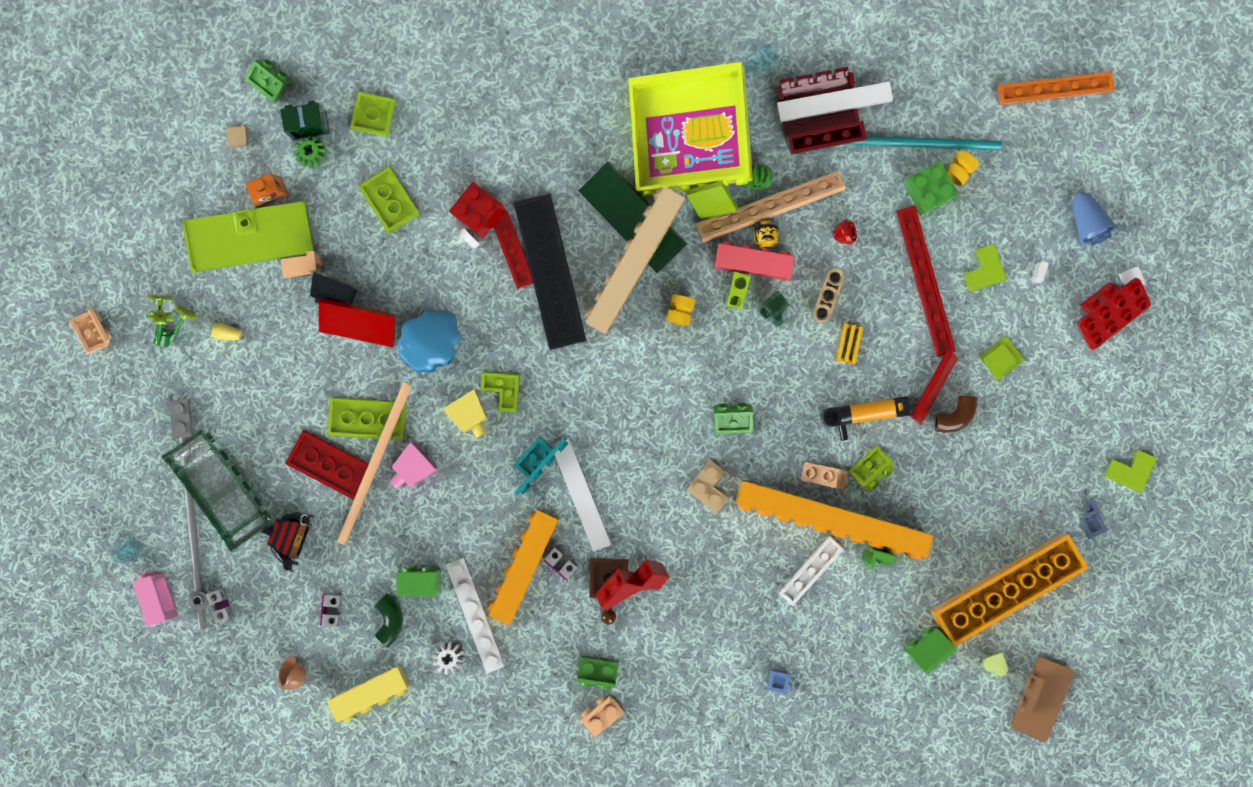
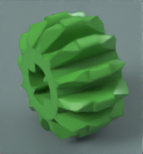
M308 135L307 141L304 138H300L302 143H295V146L298 148L294 150V154L297 155L296 161L301 162L303 167L308 165L310 169H313L314 163L319 167L321 166L319 160L326 161V158L322 155L327 154V150L323 149L325 144L320 142L318 137L312 139ZM309 149L314 151L312 154L307 153Z
M753 165V181H748V184L741 186L751 190L769 188L773 180L772 169L768 166Z

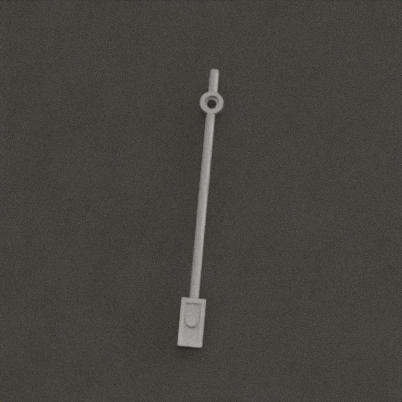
M190 399L169 401L172 439H179L194 582V592L189 596V605L197 612L198 630L206 629L204 608L209 605L206 597L207 592L202 590L187 438L194 437ZM197 597L201 600L200 604L196 603Z

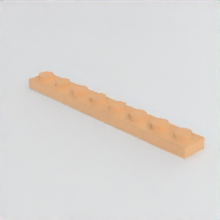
M836 171L739 207L735 212L696 223V228L704 243L845 190V184L839 172Z

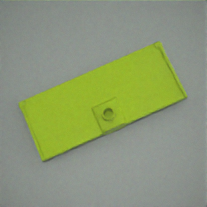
M306 201L182 221L191 273L304 255L306 252L315 251Z

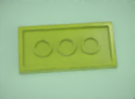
M330 397L327 435L379 439L395 402ZM407 402L403 406L390 440H404Z

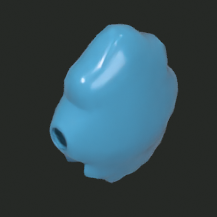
M426 310L419 318L407 319L401 327L402 337L397 341L399 357L417 373H432L437 367H444L450 364L455 358L454 346L460 341L461 337L454 313Z

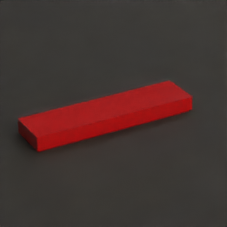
M503 213L493 227L518 290L533 284V280L509 213Z
M949 350L946 351L911 414V418L920 425H922L958 360L956 355Z

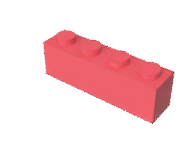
M723 241L722 244L718 243L714 269L789 281L791 279L794 256H790V253L786 251L773 253L768 248L755 250L749 245L737 247L733 246L731 242Z

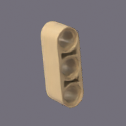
M831 269L825 275L812 311V318L817 323H824L832 314L844 281V273L840 269ZM830 274H836L839 281L837 283L832 282ZM825 291L830 292L832 300H825L823 293ZM818 309H823L826 312L824 319L817 316Z

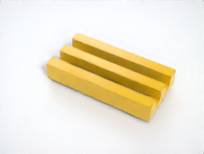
M847 323L843 324L836 361L856 364L863 327ZM848 328L851 330L849 334L845 358H841ZM857 330L852 359L849 360L854 332Z

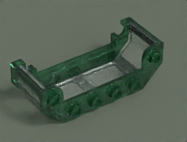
M201 429L164 454L162 459L170 466L173 473L179 478L219 533L228 550L234 553L241 545L265 528L271 527L270 521L272 517L266 510L263 511L260 508L263 504L257 496L253 498L249 493L252 489L246 481L241 482L238 477L240 472L234 465L231 467L228 464L227 460H229L227 454L223 450L219 451L213 444L215 439L210 432L205 433Z

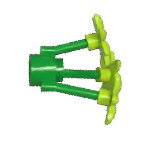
M155 294L146 296L150 300H155V305H157V312L150 311L151 315L147 316V319H154L153 323L156 324L154 344L157 346L168 347L170 342H175V337L184 320H187L188 317L193 320L198 318V315L193 310H187L185 306L175 305V311L181 314L180 320L171 334L169 329L162 328V324L166 325L167 321H174L170 317L172 313H164L161 305H163V300H171L172 297Z

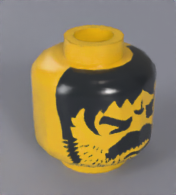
M770 220L760 221V225L754 227L755 244L759 248H775V245L779 243L778 226L772 224Z

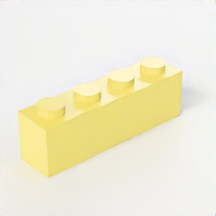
M398 665L330 698L327 703L336 722L343 720L345 723L353 719L354 714L358 712L364 714L372 709L371 706L376 703L380 706L388 702L389 697L393 695L399 697L405 694L410 684L401 665Z

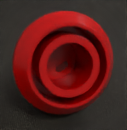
M845 219L836 225L833 230L834 239L841 244L852 245L857 239L854 223Z

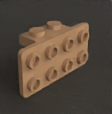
M1038 657L1031 675L1026 681L1025 690L1018 701V707L1010 724L1011 728L1039 741L1046 742L1074 676V671L1043 657Z

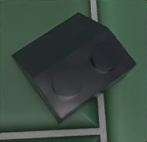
M316 272L313 273L310 296L315 298V303L319 304L320 298L353 304L358 290Z

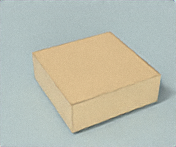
M247 127L226 128L227 146L229 148L248 146Z

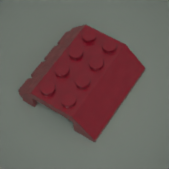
M848 67L834 69V75H832L831 70L815 73L816 79H813L812 74L797 76L796 83H794L793 77L781 79L780 86H776L777 102L852 89L855 85L854 74L849 72ZM857 108L781 123L785 142L791 155L867 140L864 123L859 120Z

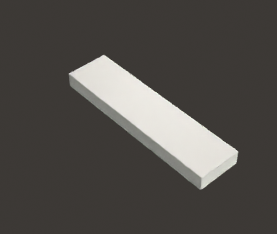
M829 536L778 593L794 606L842 553L844 548Z

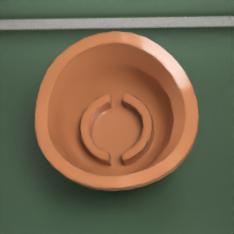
M296 657L286 658L280 666L278 681L283 691L298 689L304 682L306 670Z

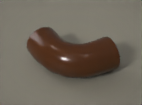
M958 396L957 409L953 413H937L934 424L935 432H957L967 427L974 418L978 397Z

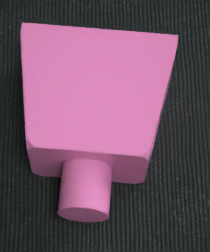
M411 442L392 466L397 474L390 482L397 489L405 482L408 486L413 487L436 472L438 468L415 443Z

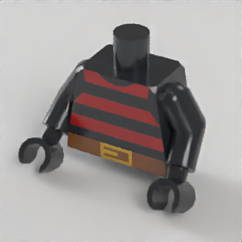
M293 512L284 514L282 518L276 519L274 525L264 522L262 525L261 533L270 536L267 545L271 547L272 553L283 564V568L286 571L294 572L292 565H298V562L292 559H298L309 528L313 525L309 523V518H314L312 514Z

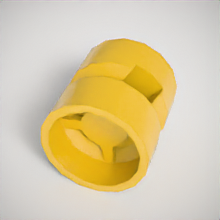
M960 150L953 158V162L949 163L945 169L953 184L962 187L969 179V173L973 174L980 164L969 152Z
M672 294L670 301L672 309L668 310L665 321L689 327L692 318L690 312L694 310L696 300Z

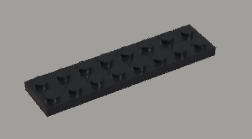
M551 193L514 202L549 350L587 342Z

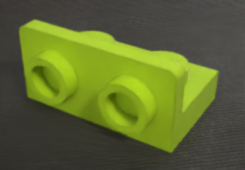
M876 446L848 472L868 492L869 490H874L882 478L891 475L895 466L893 461Z

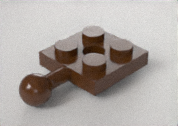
M590 558L589 598H596L595 593L604 585L603 577L606 573L613 574L617 569L628 571V559ZM613 607L604 610L601 614V620L606 625H611L616 620V614L612 610Z

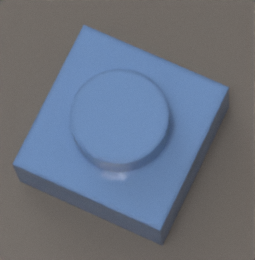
M770 670L767 690L787 694L790 673Z

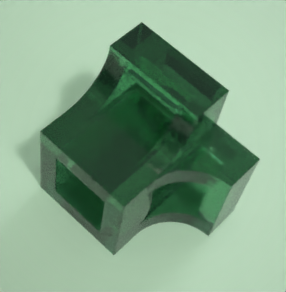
M778 290L759 305V313L765 320L768 318L775 328H778L784 323L782 313L790 304Z

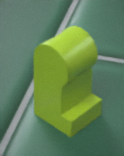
M733 272L727 307L742 309L751 276Z

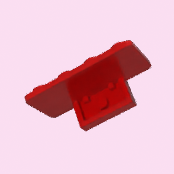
M1134 278L1122 288L1109 282L1080 304L1081 309L1088 314L1080 319L1077 325L1089 349L1095 350L1150 307L1151 303L1141 280Z

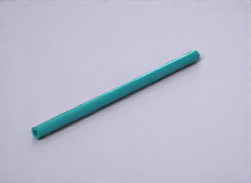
M866 136L867 140L845 144L1001 150L1002 141Z

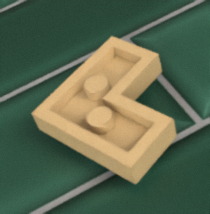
M709 460L686 490L717 514L728 498L713 486L725 471Z

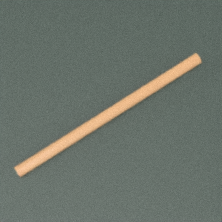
M402 383L337 539V542L346 545L411 390L412 385L408 383Z

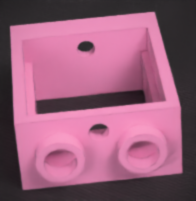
M157 571L149 572L138 576L139 580L132 582L147 627L178 616L164 573L158 574Z

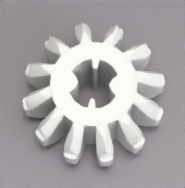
M449 641L448 647L442 642L441 648L436 647L434 649L438 654L432 655L433 659H438L433 663V666L440 665L437 671L441 672L444 668L445 675L449 674V670L455 674L457 672L456 668L461 669L463 667L460 662L465 661L464 657H459L464 653V650L457 651L460 645L456 644L453 648L452 641ZM447 654H450V657H453V659L450 662H447V659H444V657Z

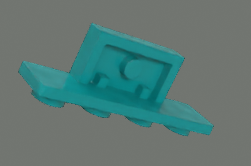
M567 435L564 436L555 448L539 436L518 459L514 466L527 479L514 493L516 496L520 492L524 494L531 487L528 483L532 479L537 480L543 473L541 468L545 464L549 466L556 457L553 455L557 450L562 452L569 444L566 442L569 438Z

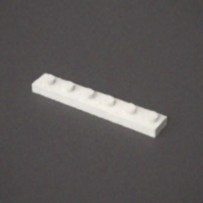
M465 558L446 564L486 674L505 667Z

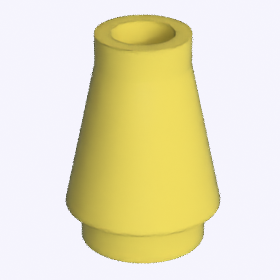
M214 322L211 337L216 338V340L239 341L242 330L223 322Z

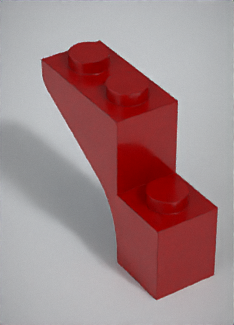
M646 559L635 572L617 569L595 595L601 608L607 610L642 590H659L670 577L662 563Z

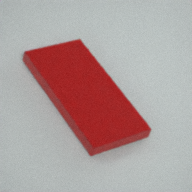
M320 298L319 332L393 348L395 344L396 314Z
M305 430L302 431L285 463L351 499L355 498L369 465Z

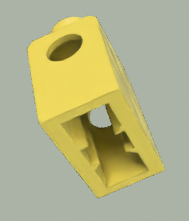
M476 390L470 391L443 408L444 412L463 433L471 429L476 438L486 433L481 423L488 418Z

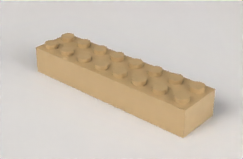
M666 186L663 189L659 188L656 192L654 205H649L644 213L646 219L643 223H638L634 230V233H636L635 238L629 239L624 247V250H626L625 255L619 256L614 265L617 269L614 273L611 272L604 282L607 284L606 288L598 292L594 299L597 301L596 305H592L585 315L588 318L585 323L604 334L610 330L686 200L685 197Z

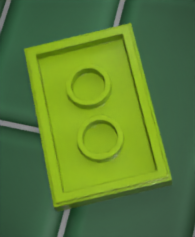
M390 166L358 185L388 234L420 215L417 207Z

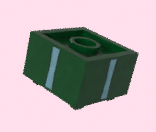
M314 100L308 101L306 105L294 107L292 105H285L283 109H280L283 130L293 141L300 138L305 139L308 135L316 137L330 134L327 112L318 102L316 103Z

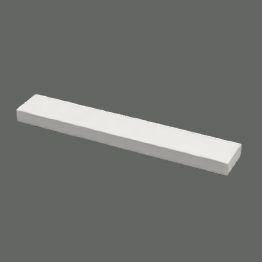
M890 82L777 102L776 105L779 120L782 123L892 102L893 95Z
M568 438L566 442L569 444L562 452L557 450L554 455L592 550L595 552L611 545V542ZM559 442L551 444V446L555 448Z

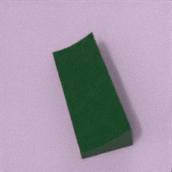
M606 162L578 191L628 242L629 239L635 238L636 233H634V230L639 222L643 223L646 219L644 213L650 204L610 162ZM671 226L648 263L656 273L662 271L687 245L684 239Z

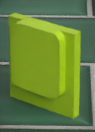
M1007 336L1003 337L979 356L980 360L997 381L1025 360Z

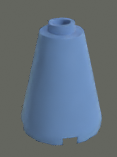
M1080 192L1074 196L1072 207L1082 247H1086L1085 244L1090 242L1091 246L1101 243L1112 237L1111 232L1114 230L1116 233L1118 232L1117 225L1090 193Z

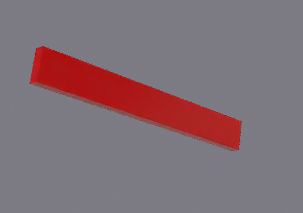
M911 206L897 210V218L936 357L945 355L948 350L954 353L956 352L916 207Z

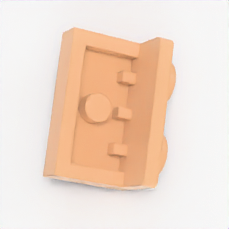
M89 308L87 313L69 319V323L87 355L109 346V339H111L108 329H103L101 325L102 319L100 314L94 312L93 308Z

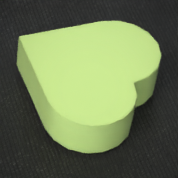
M1001 651L985 657L982 661L983 668L997 676H1004L1008 672V666Z

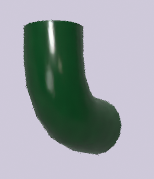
M386 593L374 606L384 618L382 627L374 635L384 646L389 648L402 630L403 616L401 608L395 599Z

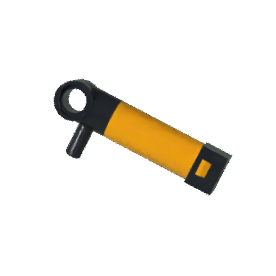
M908 396L827 408L821 413L820 419L827 427L838 426L840 440L845 441L848 440L846 429L848 424L909 416ZM829 412H833L836 416L833 423L827 420Z

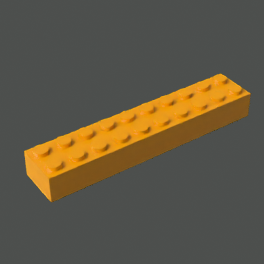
M745 481L740 482L735 503L739 504L738 508L751 512V509L754 508L757 509L758 514L770 517V514H775V519L789 522V519H792L794 524L806 528L808 524L813 525L812 529L826 533L827 530H830L831 535L844 539L848 535L850 536L849 540L862 544L865 541H869V546L883 549L886 546L887 551L902 555L904 551L906 552L905 556L921 560V557L928 558L934 536Z

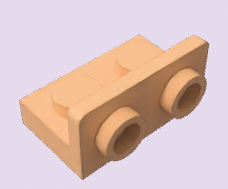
M605 694L596 701L597 705L592 709L588 707L581 713V724H584L594 737L625 713L611 694L607 697Z

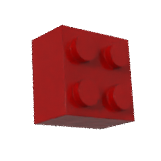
M472 182L449 210V213L481 239H484L506 209L499 201Z

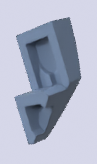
M1093 497L1088 500L1080 521L1088 539L1108 531L1099 515L1100 510Z

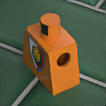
M271 173L245 184L255 208L289 195L283 178Z

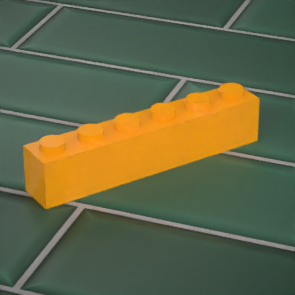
M539 509L536 513L532 512L528 520L531 523L528 530L524 529L520 540L523 542L520 548L516 547L513 552L512 558L515 559L512 566L508 564L504 572L506 579L504 583H499L496 589L498 596L496 600H491L487 609L490 611L489 617L510 626L559 521L558 518Z

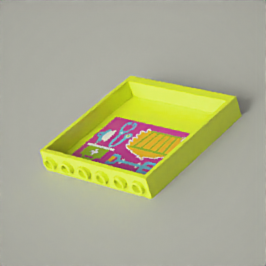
M742 62L628 78L636 191L643 197L653 196L659 188L663 189L664 186L673 191L686 192L691 188L723 181L726 187L731 183L746 185L748 181H753L745 67Z

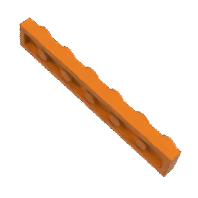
M1112 72L997 86L999 105L1110 93L1115 90Z

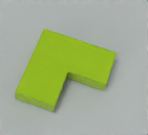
M995 244L976 249L975 253L980 269L963 274L969 292L1007 280Z
M482 372L480 391L499 392L498 412L517 413L520 375Z
M1137 450L1130 467L1116 460H1111L1104 477L1138 493H1142L1157 458Z

